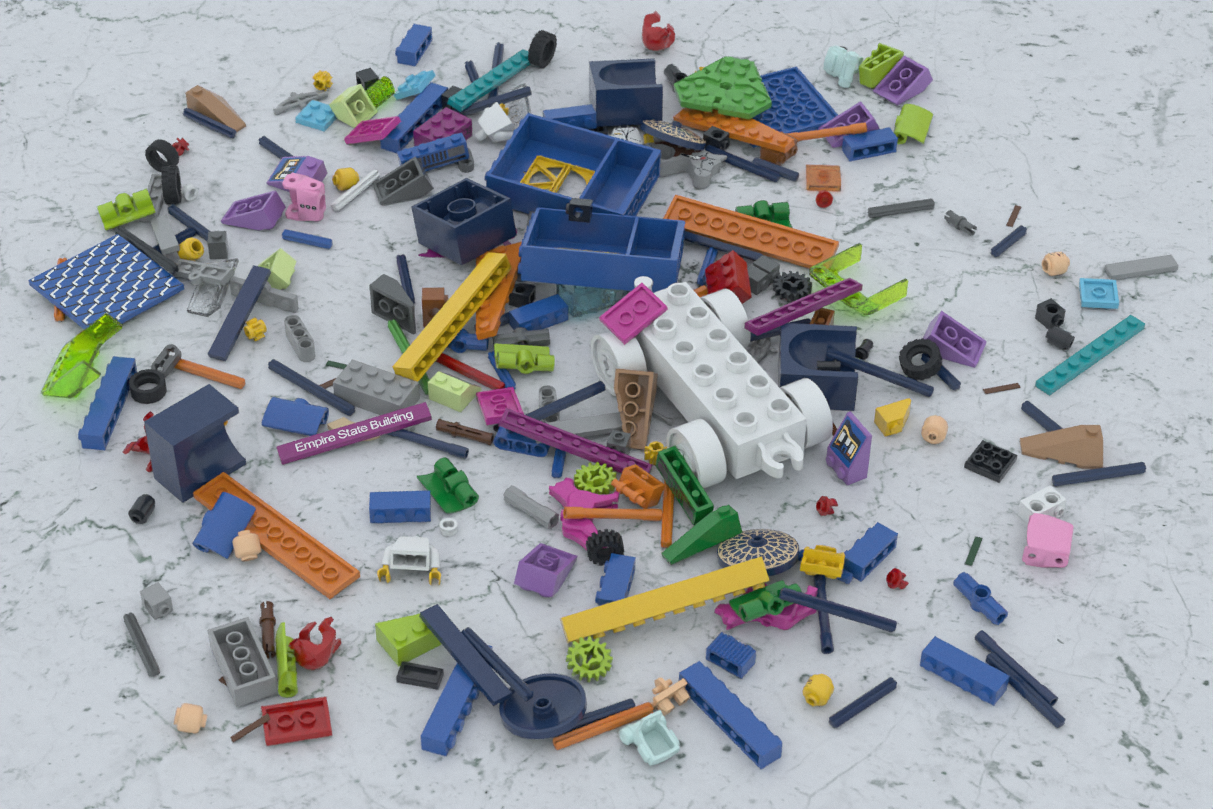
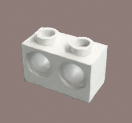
M1050 485L1021 500L1017 515L1027 524L1029 516L1034 513L1059 518L1064 514L1066 499Z

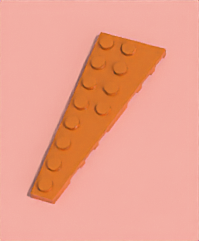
M684 107L673 117L674 121L680 122L684 126L702 131H707L712 126L729 132V138L786 153L795 145L793 138L752 118L744 119L718 114L716 109H713L712 112Z
M522 241L499 246L476 258L477 266L488 252L503 253L507 255L511 270L476 311V336L478 340L497 335L501 324L500 318L505 313V304L509 302V293H512L518 278V265L521 263L519 247Z

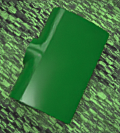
M760 200L755 202L753 207L752 205L736 206L735 212L793 228L789 220L790 208L788 202L772 203L769 205L767 201Z
M446 457L437 460L433 473L417 475V479L427 491L430 490V495L445 513L465 510L475 505L479 499V495L469 484L464 471H458Z
M780 580L764 588L729 600V605L747 623L767 614L778 615L782 612L783 608L795 604L779 598L780 590L784 587L798 592L802 591L798 584L794 583L787 586L783 580Z

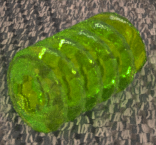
M383 76L365 92L375 108H378L395 94V88L390 78Z

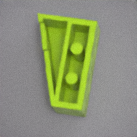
M879 43L877 45L878 48L871 52V56L866 57L859 65L860 84L868 88L876 87L903 58V51Z
M420 614L375 623L376 640L398 667L401 666L402 661L409 662L442 645L421 620Z

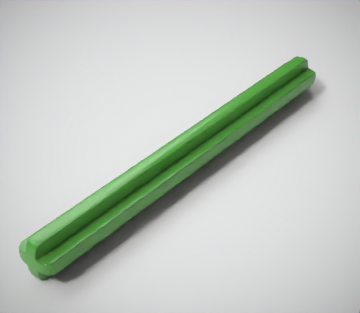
M395 319L389 320L387 323L388 328L403 354L410 346V343ZM425 373L418 382L424 393L429 395L428 381L430 379Z

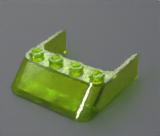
M858 243L812 266L809 270V275L824 288L843 281L844 279L838 273L861 260L862 244ZM905 278L868 298L861 292H857L841 299V301L863 315H871L906 297L908 280Z
M104 313L67 342L61 349L41 390V394L51 397L77 398L83 389L100 377L101 373L93 367V361L99 355L100 347L119 332L123 325L108 313Z

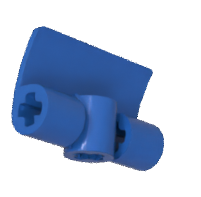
M272 397L261 424L263 427L313 436L317 434L320 424L325 425L327 423L329 409L311 405L302 398L291 401Z
M222 492L212 510H208L205 513L202 527L192 543L193 546L206 553L212 550L228 559L234 550L232 540L238 536V532L246 529L256 508L234 495Z

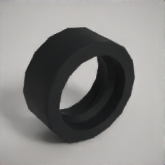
M155 140L145 150L148 163L159 172H161L163 166H173L179 163L178 152L165 140ZM157 151H159L160 153H162V154L165 156V158L167 159V161L163 160V159L159 156V154L157 153Z
M141 370L131 376L129 380L131 397L139 403H155L161 400L167 392L165 377L157 370ZM147 383L157 384L156 387L148 390L138 388Z

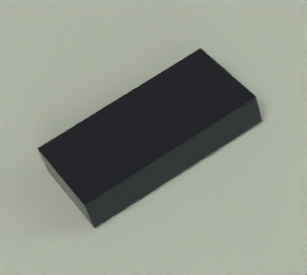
M402 661L396 676V682L438 690L444 675V669Z

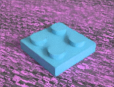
M422 71L418 75L411 74L406 77V81L398 86V90L394 94L396 100L421 93L436 76L434 71Z
M314 100L295 117L297 124L324 132L337 119L328 104Z
M1079 279L1081 307L1118 309L1119 298L1116 280Z

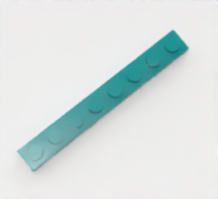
M522 49L450 97L447 104L460 112L531 65L528 61V51Z
M1129 315L1036 380L1035 387L1050 396L1145 328V323L1133 315Z

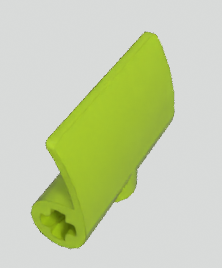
M903 105L900 115H897L894 134L898 138L897 144H904L908 136L924 144L933 113L917 105Z
M147 188L132 193L131 197L127 193H121L116 196L115 203L110 201L97 206L105 231L156 213Z
M494 344L496 368L515 369L524 374H529L532 371L553 372L555 357L550 355L549 347Z
M281 622L275 637L278 693L281 697L291 698L298 692L294 650H291L288 646L294 639L286 636L285 622Z

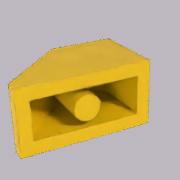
M907 398L875 409L874 423L885 437L902 432L910 414L911 399Z

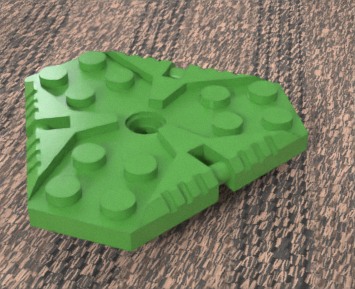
M725 56L702 68V70H698L674 83V91L679 104L685 108L712 112L713 109H716L718 114L751 119L772 106V101L762 82L755 62L747 59Z

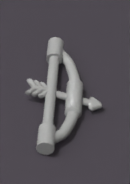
M327 91L300 94L291 92V97H288L287 100L281 102L277 108L273 109L274 114L283 113L285 110L296 106L303 109L307 106L306 103L312 100L327 98L328 93Z
M766 338L763 346L758 345L760 340L749 343L748 347L752 348L750 351L752 357L757 348L761 349L760 355L755 359L757 363L766 357L768 351L772 354L778 352L775 348H770V338Z

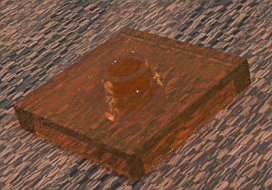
M806 164V190L841 191L840 165Z

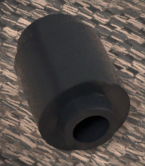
M1054 326L1053 329L1049 328L1045 336L1047 343L1062 350L1064 348L1069 350L1075 339L1070 332Z
M148 494L139 496L128 512L130 519L137 524L146 523L155 509V499Z

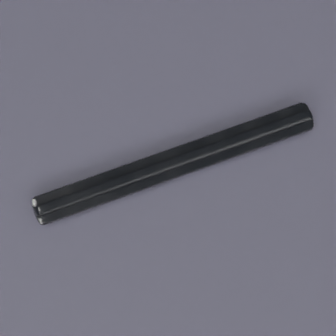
M122 226L115 228V235L119 234L172 274L179 271L178 265L137 236Z

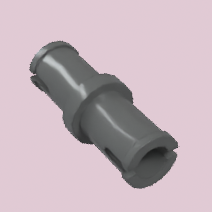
M952 210L946 212V215L950 217L944 216V219L952 223L956 229L963 230L970 236L975 234L972 228L977 230V227L968 222L964 216H959Z

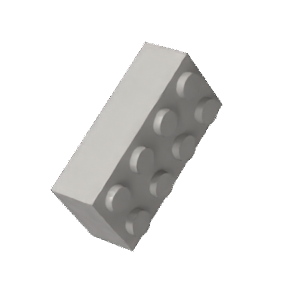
M353 359L333 382L334 394L355 407L378 415L413 406L420 399L419 382Z
M249 617L207 630L211 650L236 707L278 694L276 676Z

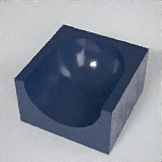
M655 58L589 61L590 104H592L596 111L597 126L639 125L643 120H663V85L656 84Z
M468 178L411 206L418 243L460 265L468 263L517 236L511 198Z
M794 323L781 325L778 355V387L780 388L807 378L820 388L830 410L855 411L858 372L843 364H840V371L817 370V361H832L826 358L829 348L855 357L857 326Z
M208 384L144 421L154 479L182 503L194 497L193 492L222 472L230 475L246 465V459L235 448L224 426L225 421L239 414V408L212 385Z

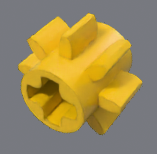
M319 70L312 77L315 80L313 85L318 90L326 91L333 85V82H331L333 77L327 71Z
M255 317L245 322L247 326L244 327V333L248 339L253 338L254 341L265 337L264 333L267 332V328L263 320L257 321Z
M658 441L651 442L649 447L645 446L644 460H648L650 464L656 465L658 452L667 449V447H664Z

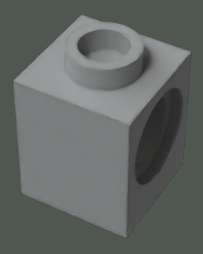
M159 582L140 591L142 605L154 620L173 611L171 596Z

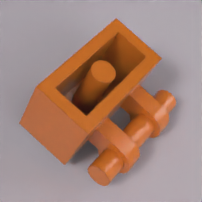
M636 464L624 468L620 480L615 478L611 482V485L616 488L617 492L629 497L631 502L637 503L642 508L658 505L665 487L664 483Z

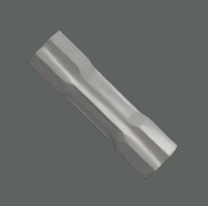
M513 485L505 490L503 494L504 501L515 508H520L548 529H552L557 525L559 521L558 513L549 507L542 506Z

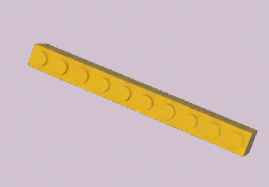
M490 252L486 254L392 366L395 374L417 382L422 378L511 270L506 254Z
M758 557L562 617L560 622L567 644L573 641L579 644L580 637L584 639L588 638V636H593L594 640L606 636L605 632L613 630V633H618L626 630L625 626L633 624L634 627L646 624L645 620L649 618L657 621L666 618L665 614L672 611L674 615L685 612V607L693 605L695 609L705 606V601L711 599L715 603L726 599L725 595L733 593V596L744 594L745 589L750 587L753 588V591L764 588V583L770 580L763 558Z

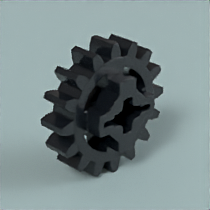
M789 271V274L782 272V276L777 275V279H774L773 291L775 296L780 295V300L785 298L786 302L790 300L794 302L812 293V282H810V277L805 278V274L799 275L798 271L796 273Z

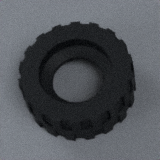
M544 30L538 31L535 34L528 50V61L530 64L545 68L551 62L557 46L555 34Z
M177 165L163 166L161 169V183L165 204H180L182 195L179 168Z
M915 339L908 342L900 350V365L903 373L909 378L920 381L929 379L933 375L935 376L941 369L942 357L939 347L929 339ZM926 353L930 356V360L926 364L919 366L912 364V358L917 354Z

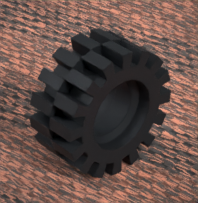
M604 529V532L598 530V534L593 532L591 534L592 537L589 536L587 538V554L589 560L593 561L595 565L599 562V566H603V563L610 560L611 553L624 555L622 536L619 532L615 533V530L611 529L610 532H608V529Z

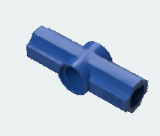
M461 329L446 348H451L456 353H463L466 349L488 351L489 338L478 340L476 334H470L467 330Z
M965 572L960 573L954 580L953 585L970 601V607L974 611L982 612L996 625L1003 623L1005 618H1007L1008 611L991 596L989 587L980 585Z

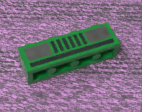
M676 445L659 451L655 466L694 526L713 511L714 504Z

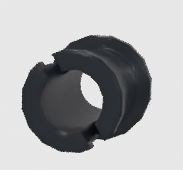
M863 340L862 344L855 349L856 358L861 360L868 358L870 350L874 347L872 340Z
M836 359L834 361H817V370L840 371V361H836Z

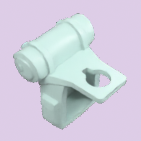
M831 46L825 56L823 70L829 75L838 77V84L841 87L849 88L853 82V75L859 73V65L863 62V57H859L853 51L847 52L845 48L840 46Z
M661 710L651 713L642 718V720L628 724L625 728L619 730L621 741L625 745L633 743L638 746L639 754L650 766L669 759L680 750V743L674 732L666 727L667 722Z

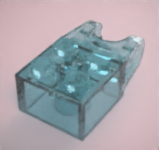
M556 284V294L568 305V313L573 317H581L585 314L597 313L600 310L610 308L628 294L627 290ZM623 291L622 296L616 298L617 292Z

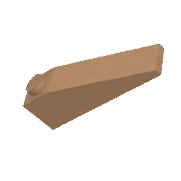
M199 85L185 92L188 108L235 129L236 132L246 127V123L220 95Z
M616 369L614 392L618 402L623 432L631 434V448L645 450L656 396L658 374L647 371Z
M1078 425L1020 438L1022 455L1043 460L1051 458L1059 460L1058 463L1064 465L1065 462L1077 464L1076 467L1081 469L1103 468V435L1100 425Z

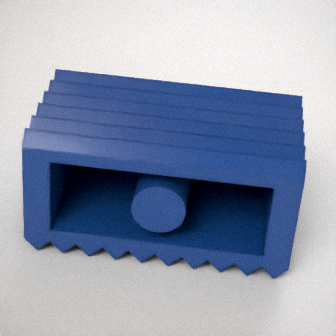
M721 632L706 648V660L742 679L750 671V668L755 665L756 651L751 646L738 642L733 636Z

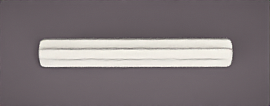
M378 170L371 171L356 185L331 204L333 210L338 211L380 178Z

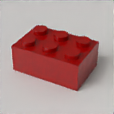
M734 250L723 255L722 258L705 269L708 294L728 289L738 297L741 304L752 298L747 262Z

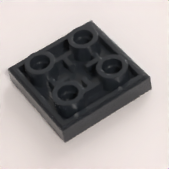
M982 440L965 462L964 468L1000 483L1016 462L1018 455Z

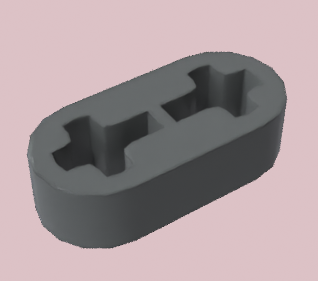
M469 148L470 158L457 162L459 170L464 173L474 170V159Z
M173 344L167 345L152 363L151 369L158 371L159 367H163L164 369L162 371L159 370V372L164 377H167L181 359L182 353L179 348Z

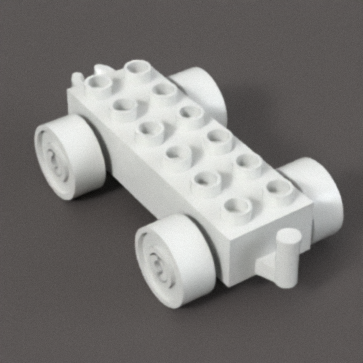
M646 276L635 279V288L640 283H643L652 291V279ZM686 282L674 283L668 288L654 293L668 307V310L627 344L624 345L610 330L593 336L591 340L593 364L600 381L605 384V389L611 395L616 396L614 392L616 369L647 371L658 374L657 385L688 421V423L668 431L666 438L667 448L676 445L703 489L722 482L726 477V468L735 479L759 470H763L772 477L781 478L784 465L779 462L791 458L793 468L801 470L803 468L804 449L824 442L832 435L833 422L829 405L822 391L813 381L803 378L779 388L746 351L745 348L748 347L751 336L750 331L744 329L748 318L738 297L728 289H722L699 297Z

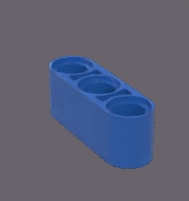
M501 426L493 441L494 445L501 450L536 457H545L550 449V445L545 443L537 444L536 440L519 433L509 434L506 428Z

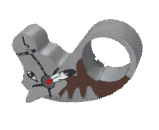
M667 141L654 142L647 145L648 147L661 150V158L665 159L661 160L660 176L687 172L693 179V186L696 188H707L711 177L720 173L721 167L726 166V162H723L727 159L726 155H716L705 150L690 149Z

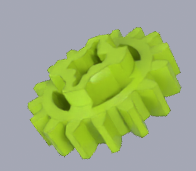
M589 462L587 467L581 465V470H576L574 486L579 490L607 495L610 494V491H615V487L611 485V482L616 478V472H613L612 467L606 468V464L600 466L599 462H596L595 465Z
M588 636L587 641H584L580 637L579 644L573 641L572 647L568 648L566 662L569 663L567 669H573L572 676L580 675V681L585 677L588 683H590L591 678H594L597 682L600 676L606 677L607 671L611 669L613 657L610 656L611 649L605 650L606 643L599 644V638L592 641L591 636Z

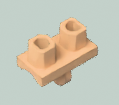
M660 677L654 682L655 688L652 689L653 694L656 696L653 698L651 705L653 710L657 708L665 716L675 708L670 699L674 698L679 706L686 703L690 698L685 689L687 685L686 680L683 678L672 685L671 679L666 681Z

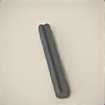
M930 198L868 208V215L870 218L933 209L935 202Z
M134 613L125 614L123 616L125 625L149 676L159 675V666Z

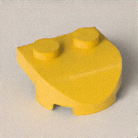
M816 545L815 549H810L807 546L804 548L800 571L807 575H825V577L830 579L841 578L845 553H837V549L830 546Z

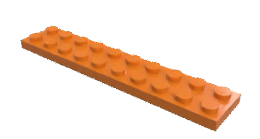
M676 194L663 218L685 221L686 232L826 274L839 247V241Z
M222 472L193 492L194 498L209 510H212L222 492L234 495L254 506L256 511L245 530H250V533L257 534L261 549L328 599L333 598L360 578L359 570L225 472Z

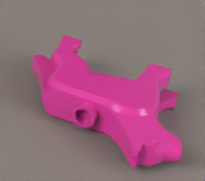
M567 477L564 481L557 482L555 486H549V494L561 503L563 507L618 509V504H613V502L618 503L619 492L617 491L612 494L600 495L579 490L574 486L573 479ZM562 509L560 521H562V534L565 538L575 541L587 551V538L589 536L592 537L591 534L593 532L596 534L598 532L593 524L594 518L564 519Z
M808 585L805 594L816 597L818 588ZM748 588L744 594L752 592L753 588ZM719 604L714 610V613L722 618L723 624L727 625L726 630L746 623L734 612L729 604ZM793 604L783 608L782 612L778 615L767 614L749 622L758 621L766 627L773 626L788 630L800 620L817 613V610Z

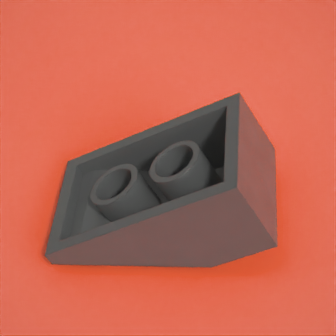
M416 156L372 183L381 205L420 198L434 189L425 168Z
M386 274L381 275L369 285L371 312L386 321L395 319L402 329L414 335L416 333L413 302L397 280Z

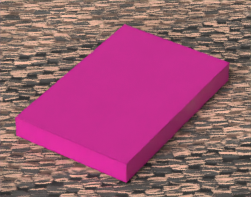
M399 116L361 121L344 138L346 144L383 140L401 120Z
M640 283L602 314L599 320L625 345L666 312L668 307L645 284Z
M513 387L476 393V399L486 425L499 424L506 408L524 415Z

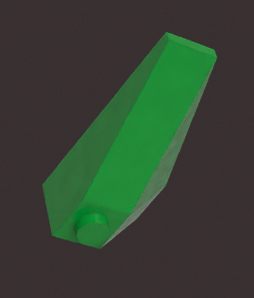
M729 504L710 512L661 553L662 557L672 565L743 533L738 512Z

